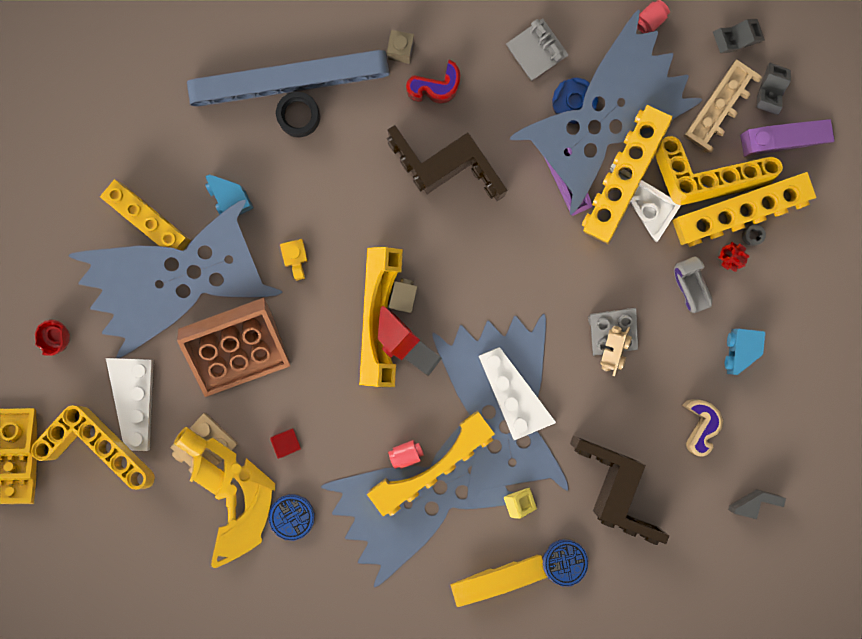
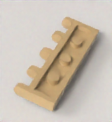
M736 59L684 137L706 152L711 153L714 148L707 143L714 133L719 136L724 135L725 131L719 125L727 114L733 118L736 117L738 112L731 107L739 96L745 99L749 98L750 93L744 88L750 79L759 82L762 77Z

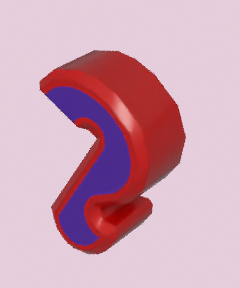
M448 60L444 81L414 75L406 83L407 94L410 99L421 102L425 94L433 102L439 104L447 103L456 96L459 89L460 70L455 62Z

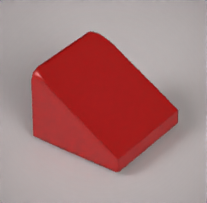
M293 428L270 437L278 459L301 450Z

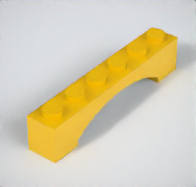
M389 247L367 248L359 385L395 387L396 364H393L391 357L381 349L384 345L377 338L380 308L383 305L386 308L388 307L394 280L398 272L402 271L403 249Z
M478 410L460 423L462 429L457 440L447 454L435 465L407 479L388 481L385 478L368 491L367 496L383 517L386 514L392 516L401 509L400 504L405 500L408 502L414 500L419 496L418 491L424 486L427 489L433 486L438 481L436 477L443 472L445 475L449 474L456 468L455 463L459 460H468L475 454L473 450L481 445L483 448L493 441L492 436L495 433Z

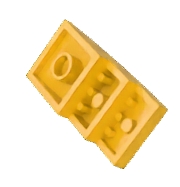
M35 408L0 409V504H34L37 460L32 456L31 449L37 440Z

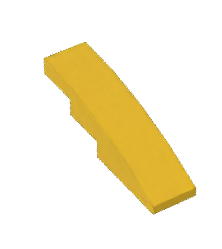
M535 555L519 562L513 561L496 569H487L450 585L456 606L460 607L545 579L547 576L543 569L542 556Z

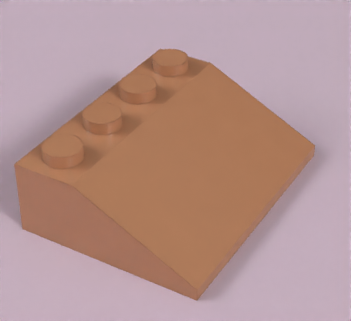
M265 298L178 329L177 342L205 397L290 366L274 318Z

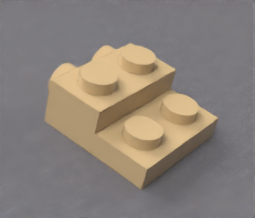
M203 413L189 428L205 440L216 439L230 450H233L238 445L206 413ZM173 444L170 447L174 451L172 456L180 463L185 461L190 466L188 470L192 474L193 457ZM208 448L202 453V457L215 466H218L224 460Z

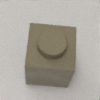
M391 30L387 49L388 60L410 64L414 46V34Z
M401 278L400 282L395 281L389 309L412 314L418 288L413 285L414 281Z

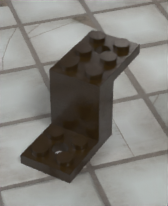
M396 125L387 130L389 137L386 139L389 147L394 154H400L402 166L407 173L410 171L413 173V182L420 192L424 190L426 194H429L472 165L471 171L478 180H483L485 183L484 190L491 199L494 197L496 201H499L507 193L508 190L468 132L421 163Z
M573 436L570 444L575 447L574 451L577 454L587 458H591L594 455L600 463L610 466L593 512L598 516L597 519L602 524L611 528L617 525L623 529L624 533L636 537L638 533L641 537L645 538V541L654 545H658L659 542L667 544L669 535L660 527L627 515L646 465L628 456Z

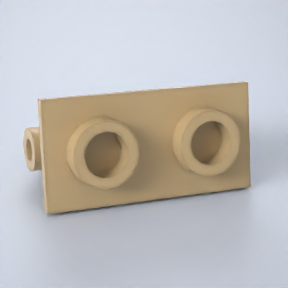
M613 326L609 330L606 346L614 349H604L600 364L605 371L614 370V377L618 369L623 370L626 361L623 353L624 349H629L632 336H628L630 327L627 328L626 332H622V329L618 326Z

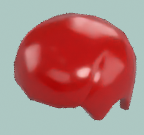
M46 320L38 325L35 331V346L43 351L42 355L54 356L67 348L70 342L69 331L65 325L57 320Z

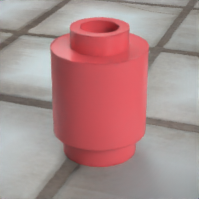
M661 0L651 2L639 14L638 30L642 33L655 31L668 18L667 15L670 13L668 6Z
M414 440L393 447V450L388 452L394 469L399 467L403 469L421 462V456H424L420 443L415 444Z

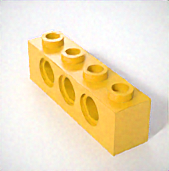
M114 179L101 194V199L158 246L183 251L192 241L123 183Z

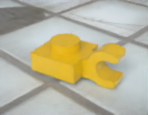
M303 239L280 244L284 264L286 267L292 266L294 279L296 281L305 279L302 263L308 262Z

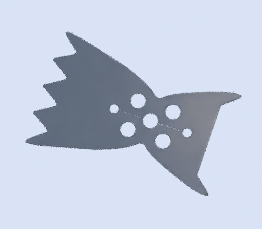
M639 10L626 23L598 66L588 86L583 106L580 110L566 111L548 117L519 130L510 137V140H531L571 190L573 196L570 215L578 209L587 195L603 163L607 146L611 143L624 142L630 130L634 131L637 125L634 121L640 109L644 111L646 106L649 105L673 116L672 119L702 101L701 98H682L688 75L667 77L673 53L652 55L658 31L636 34ZM598 96L605 100V107L601 111H595L592 107L593 99ZM619 98L625 100V104L622 107H619L617 104ZM614 119H618L622 123V130L617 134L612 133L609 129L610 122ZM571 120L577 121L580 125L579 132L575 135H570L566 129L568 122ZM592 120H598L601 124V130L597 134H591L588 130V124ZM644 128L641 130L640 135L649 133L652 130ZM588 143H594L597 147L596 155L591 158L584 154V147ZM568 147L571 148L572 154L565 156L564 150Z
M246 200L235 203L221 213L191 241L188 248L184 251L161 246H131L69 254V257L91 264L90 269L78 284L102 289L101 294L90 309L114 314L112 320L102 331V334L125 338L116 358L123 357L175 323L195 304L202 293L224 297H269L282 293L281 290L262 284L238 225L237 217L243 209ZM203 245L209 246L212 249V256L209 259L200 258L198 256L199 247ZM227 255L233 257L231 264H227L224 261ZM173 257L178 260L179 267L177 270L168 271L165 268L164 262L167 258ZM191 265L199 266L201 269L200 277L196 279L190 278L186 275L187 268ZM217 272L223 276L224 281L222 285L213 286L209 282V276L212 273ZM157 280L163 281L164 286L162 288L155 286ZM180 284L189 286L191 290L190 295L186 298L179 297L176 294L177 286Z
M544 314L539 318L532 332H529L517 316H514L506 336L501 335L490 321L486 322L478 341L462 325L459 326L452 346L447 344L437 334H432L438 353L442 357V362L455 391L468 413L472 415L478 410L483 417L482 409L486 405H491L496 410L495 417L492 419L484 418V420L495 433L492 438L499 440L502 448L498 453H491L487 446L482 448L480 445L476 448L468 485L467 502L469 508L483 489L551 478L560 487L568 491V484L559 464L537 431L528 434L531 443L525 449L517 445V439L513 440L511 433L507 435L500 431L499 424L505 418L479 359V355L500 347L538 398L542 381L546 318ZM511 457L517 461L514 467L508 465V460Z
M461 426L447 439L436 453L431 466L427 468L421 466H408L400 469V467L396 469L394 467L384 468L335 480L321 486L323 489L343 494L332 512L333 515L355 517L345 539L368 542L358 563L381 565L374 587L387 580L428 542L443 523L449 509L453 507L458 509H478L506 505L504 497L514 493L508 491L505 486L483 489L470 508L468 507L467 498L459 499L455 494V490L460 485L468 487L470 479L468 468L473 464V455L466 461L461 459L455 463L456 468L452 473L445 475L443 472L436 477L437 480H442L447 484V491L444 494L435 493L433 486L428 489L424 486L418 491L419 496L411 501L413 505L410 509L405 508L403 502L400 504L401 509L392 516L386 514L383 517L367 496L368 491L385 478L388 481L407 479L435 465L451 449L460 434ZM430 501L436 502L439 506L438 513L433 516L425 512V505Z

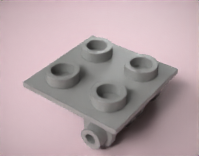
M543 18L533 21L531 27L506 43V46L531 81L568 56V53Z
M636 308L592 313L588 316V322L591 325L593 356L602 355L605 348L614 349L606 346L609 330L613 326L620 327L622 332H626L627 328L630 327L628 336H632L629 349H624V351L638 350Z

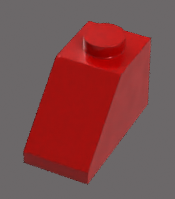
M384 305L380 308L377 339L384 345L381 349L389 357L396 356L402 360L420 339L392 311Z

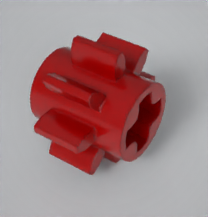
M734 242L722 247L720 256H718L723 261L721 266L734 272L745 267L747 258H749V255L745 253L747 248L742 244L737 245Z

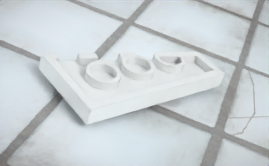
M500 347L479 355L513 440L556 423Z
M106 358L123 443L131 451H149L154 360Z

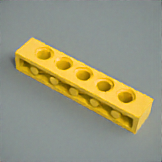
M649 105L646 106L644 111L640 109L634 121L637 123L634 131L630 130L624 140V143L627 145L623 153L619 151L614 159L613 164L616 167L613 173H607L603 181L605 188L602 194L597 193L592 203L595 206L592 214L587 213L582 222L584 233L606 244L610 243L672 122L673 116ZM650 128L653 131V135L650 138H644L640 135L641 130ZM637 148L643 152V155L639 159H633L629 155L630 151ZM628 169L632 172V177L628 180H622L619 177L620 171ZM619 190L622 194L621 198L617 201L610 200L608 198L610 191ZM603 210L611 213V218L606 222L598 219V214Z
M808 172L682 215L673 219L672 222L680 244L688 243L689 247L703 243L701 238L710 236L712 240L723 236V231L731 228L732 232L746 228L744 224L746 222L752 221L753 224L766 221V215L774 213V216L777 217L789 213L787 209L789 207L795 206L797 210L809 206V200L817 197ZM784 191H788L790 193V201H786L784 199ZM763 198L769 201V209L763 207ZM741 206H745L748 209L747 217L741 214ZM720 213L726 215V224H722L719 221ZM699 220L703 221L706 225L704 232L699 231L697 228Z

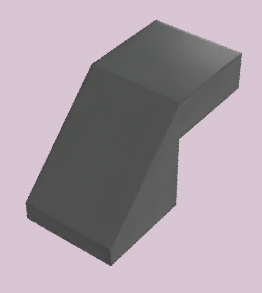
M747 19L733 27L719 28L713 31L720 53L734 52L765 40L758 19Z
M769 62L757 95V108L779 115L782 109V96L791 82V70Z
M421 341L404 357L427 376L431 374L442 359V357Z
M756 489L729 505L728 510L734 514L757 519L761 502L784 507L786 498Z

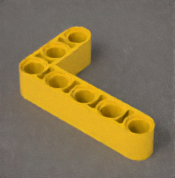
M674 136L665 137L655 154L670 197L678 205L690 204L772 184L783 169L779 159L766 157L693 174L680 140Z
M68 406L36 440L31 449L32 456L36 460H56L78 436L131 489L149 488L155 480L152 470L89 408L84 406ZM77 411L80 414L78 421L75 420V414ZM94 426L96 432L92 437L90 431ZM62 428L64 430L63 438L60 437V430ZM108 442H110L111 444V450L109 453L106 450V445ZM46 445L48 446V449H49L47 455H46L45 452H44V449H45ZM124 457L127 459V466L125 469L122 466V460ZM139 473L144 478L142 484H139L137 480Z

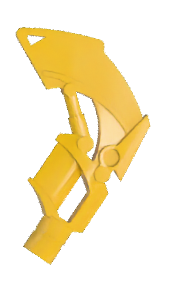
M188 427L183 428L176 437L174 445L193 457L190 481L194 480L213 493L218 500L226 498L228 524L218 529L211 560V566L217 568L249 552L262 542L261 533L268 518L272 490L275 491V482L247 458L244 466H241L236 461V453L216 439L205 440ZM206 448L224 459L223 471L202 457V453ZM232 478H235L239 483L245 500L244 512L238 518H236L237 488L231 482ZM218 556L226 557L220 561H217Z

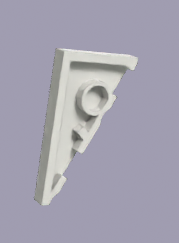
M615 164L611 165L610 170L612 173L616 167ZM623 169L620 171L619 177L622 180H628L632 177V174ZM641 180L630 202L655 242H658L681 206L673 202L671 197Z

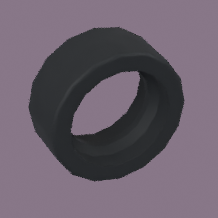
M298 91L283 96L277 104L275 112L277 122L283 131L290 136L298 138L313 133L318 127L321 117L319 107L314 99L308 94ZM298 101L307 104L312 114L309 123L300 128L292 127L285 119L287 107L291 103Z

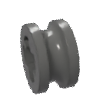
M752 225L743 231L742 238L747 245L755 246L765 240L766 232L763 227ZM750 230L758 232L759 236H756L758 238L757 241L756 239H750L749 235L752 234Z

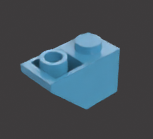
M210 174L205 176L208 181L205 186L209 194L215 196L218 202L215 206L219 214L242 200H246V203L239 215L254 208L245 189L241 185Z
M731 329V333L727 337L729 356L727 355L725 358L727 374H740L763 355L764 331Z

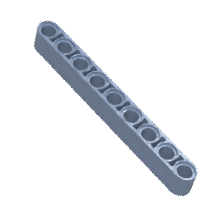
M376 50L191 79L187 81L190 105L205 106L378 79L388 76L390 72L386 51Z

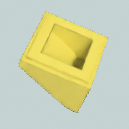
M530 488L504 497L508 512L512 518L521 519L537 509Z

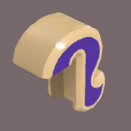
M699 399L687 400L682 406L701 418L685 444L690 453L703 457L712 451L713 444L709 443L708 439L720 432L723 418L720 411L713 404Z

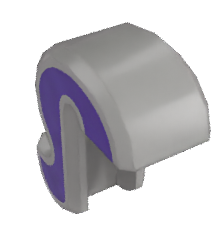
M695 256L676 263L674 267L676 282L685 297V305L691 313L707 309L713 303L700 272L705 266L700 258Z

